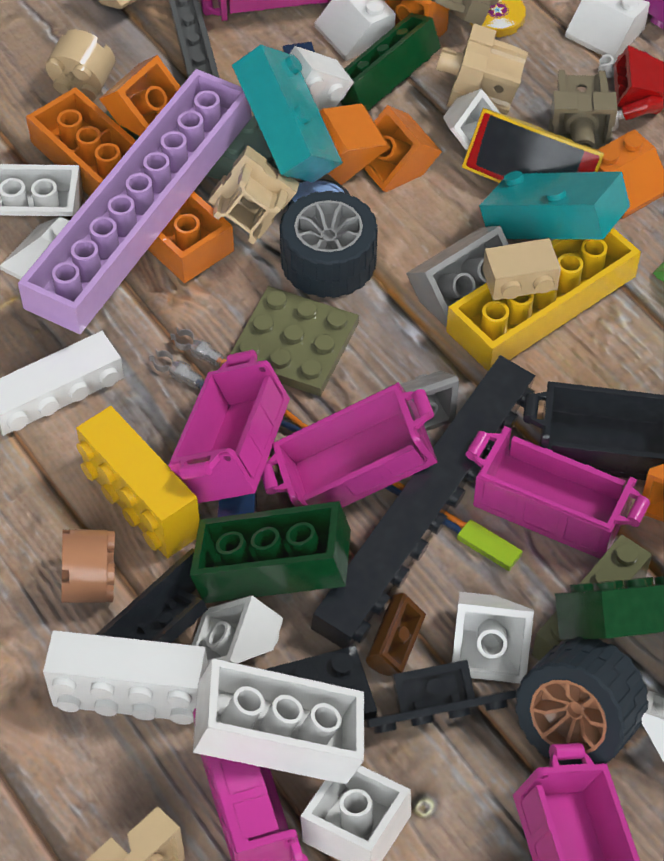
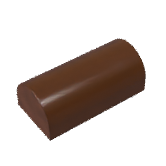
M405 593L394 594L391 597L366 657V663L371 669L386 676H392V674L404 671L426 616V613Z

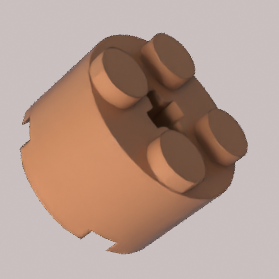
M91 529L63 530L61 603L113 602L115 531Z

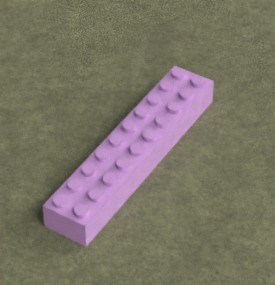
M195 69L18 282L23 309L75 333L81 334L252 118L251 107L242 87Z

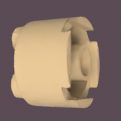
M71 29L65 35L62 34L46 62V71L54 81L53 88L59 93L64 94L76 87L91 101L95 100L116 62L111 48L107 44L103 48L96 42L98 37L86 31Z

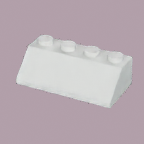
M0 164V215L74 216L81 208L83 187L79 165Z

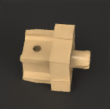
M474 23L463 53L443 47L438 59L436 70L455 75L447 106L451 107L456 98L482 88L499 112L508 115L513 98L521 83V76L528 52L514 45L495 40L496 30Z
M247 145L234 162L227 176L224 175L211 191L208 203L214 206L213 216L219 220L220 217L226 216L249 233L248 241L254 244L273 223L275 215L281 209L283 210L295 196L299 182L294 178L281 176L280 171L266 162L267 159Z

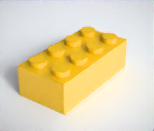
M111 405L76 427L79 440L76 447L83 459V463L80 464L82 471L90 481L96 480L101 485L102 493L111 504L116 502L122 508L124 518L132 527L138 526L141 529L146 543L152 550L156 551L159 549L168 559L196 540L200 521L197 496Z

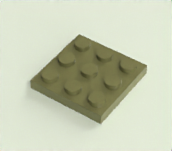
M268 286L230 354L255 350L257 362L267 360L281 384L321 397L359 324V315Z

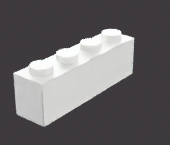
M100 331L0 378V432L3 436L10 432L21 430L27 424L44 416H50L57 410L73 402L81 401L88 395L102 388L110 387L124 378L121 357L104 332Z

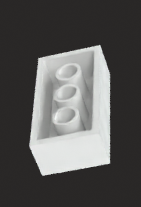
M53 630L43 673L52 705L63 711L90 710L103 716L126 714L133 715L140 720L162 718L170 719L177 724L187 725L194 722L193 712L196 708L198 683L208 664L206 648L203 646Z
M212 658L198 683L193 753L347 784L364 761V692Z

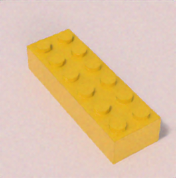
M614 228L611 229L604 239H554L551 243L561 267L557 290L493 301L486 282L448 307L446 332L482 367L489 371L500 355L511 360L635 278L641 251Z

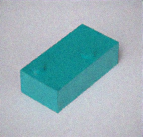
M260 44L232 64L281 176L315 182L343 163L301 73L302 65L297 57Z
M514 171L504 176V179L485 198L479 207L485 227L500 226L506 239H604L630 207L622 172L522 173L521 171Z

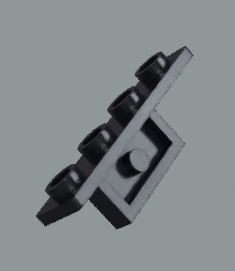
M194 548L190 549L96 635L172 643L187 628L192 626L208 610L203 599L191 594L197 589L190 577Z
M468 660L392 674L399 712L364 719V727H373L374 733L377 734L397 730L396 722L411 719L412 726L435 722L434 714L448 712L450 719L471 715L470 707L484 704L486 711L509 707L507 700L516 698V690H506L475 697Z

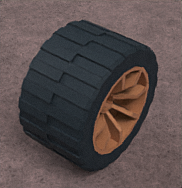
M584 637L568 638L555 645L523 677L515 696L517 698L515 711L518 715L520 728L524 731L530 744H533L541 755L550 759L549 747L552 744L582 743L585 752L594 764L609 763L612 758H615L642 725L641 719L648 710L649 702L647 700L648 691L646 684L642 680V674L634 666L632 660L611 643H605L601 639H584ZM581 759L558 760L559 765L582 764Z

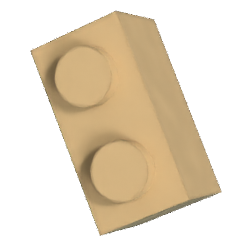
M550 238L486 248L482 271L494 301L557 290L561 267Z

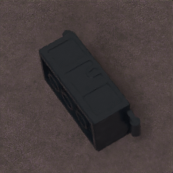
M548 381L546 392L529 393L525 396L523 421L541 428L540 447L550 449L577 462L587 464L597 470L621 478L633 477L637 480L646 481L650 468L664 464V395ZM539 400L545 401L542 419H537Z

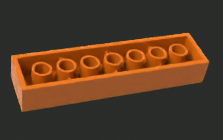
M76 87L26 116L31 143L55 165H79L83 191L91 196L136 142L130 134ZM193 191L151 244L148 251L185 284L234 251L233 225L224 217H220L219 220L213 216V208Z

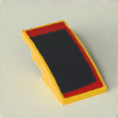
M482 108L462 168L500 183L506 174L514 171H521L522 173L598 172L604 153L575 143L573 140L545 131L541 127Z

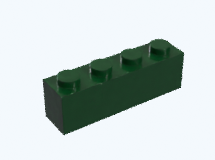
M410 13L346 66L344 70L354 83L340 101L342 106L362 103L367 111H370L385 95L390 94L398 84L410 77L412 72L424 62L430 60L431 56L441 49L433 18Z

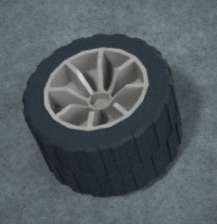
M333 191L310 193V195L302 196L295 203H292L287 208V211L283 213L280 224L281 267L284 270L286 279L295 288L302 290L304 293L322 298H336L342 295H349L365 286V283L372 278L377 264L378 224H376V217L371 212L370 207L355 196Z

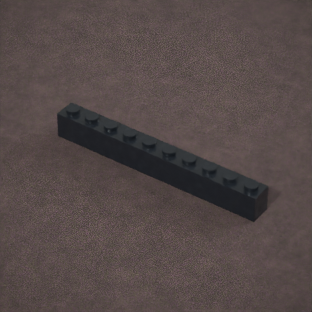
M501 355L498 357L433 447L438 463L412 476L349 563L346 587L331 588L313 613L312 630L342 649L351 647L355 641L359 644L363 642L372 626L368 623L375 613L380 616L391 600V597L388 595L394 586L400 588L410 573V569L407 568L413 559L417 561L421 559L428 548L429 542L426 540L432 532L437 535L448 518L444 513L450 506L456 508L466 492L463 487L469 480L473 483L476 480L481 468L474 461L467 458L466 452L477 432L484 431L486 433L500 434L504 426L512 429L518 418L517 410L520 406L524 408L525 396L529 393L535 394V390L531 389L536 375ZM488 441L480 458L484 459L486 455L488 456L495 442Z

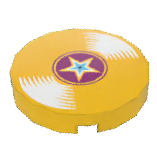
M499 0L496 5H490L482 26L496 30L495 37L513 35L525 23L526 7L522 0Z

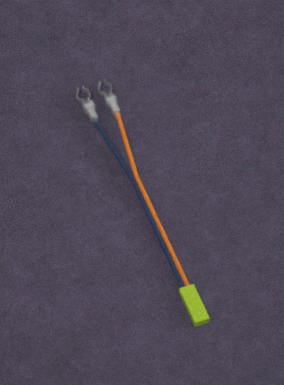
M177 328V334L179 336H190L193 339L192 345L189 343L180 344L176 341L175 334H170L171 340L175 341V346L178 349H190L191 355L199 361H206L214 367H221L227 361L220 352L213 349L209 342L204 339L195 340L193 332L188 329L179 330ZM156 349L157 357H169L172 360L171 366L157 365L154 356L149 355V359L153 361L156 370L160 372L169 371V375L175 381L185 383L193 389L201 390L204 379L193 371L190 365L180 360L173 361V355L165 350L157 351ZM287 409L284 416L295 425L283 419L280 424L281 427L294 433L308 426ZM398 481L385 489L399 496L405 485ZM447 511L444 513L448 516L444 525L456 532L458 541L507 571H510L522 556L523 551L472 519L464 522Z

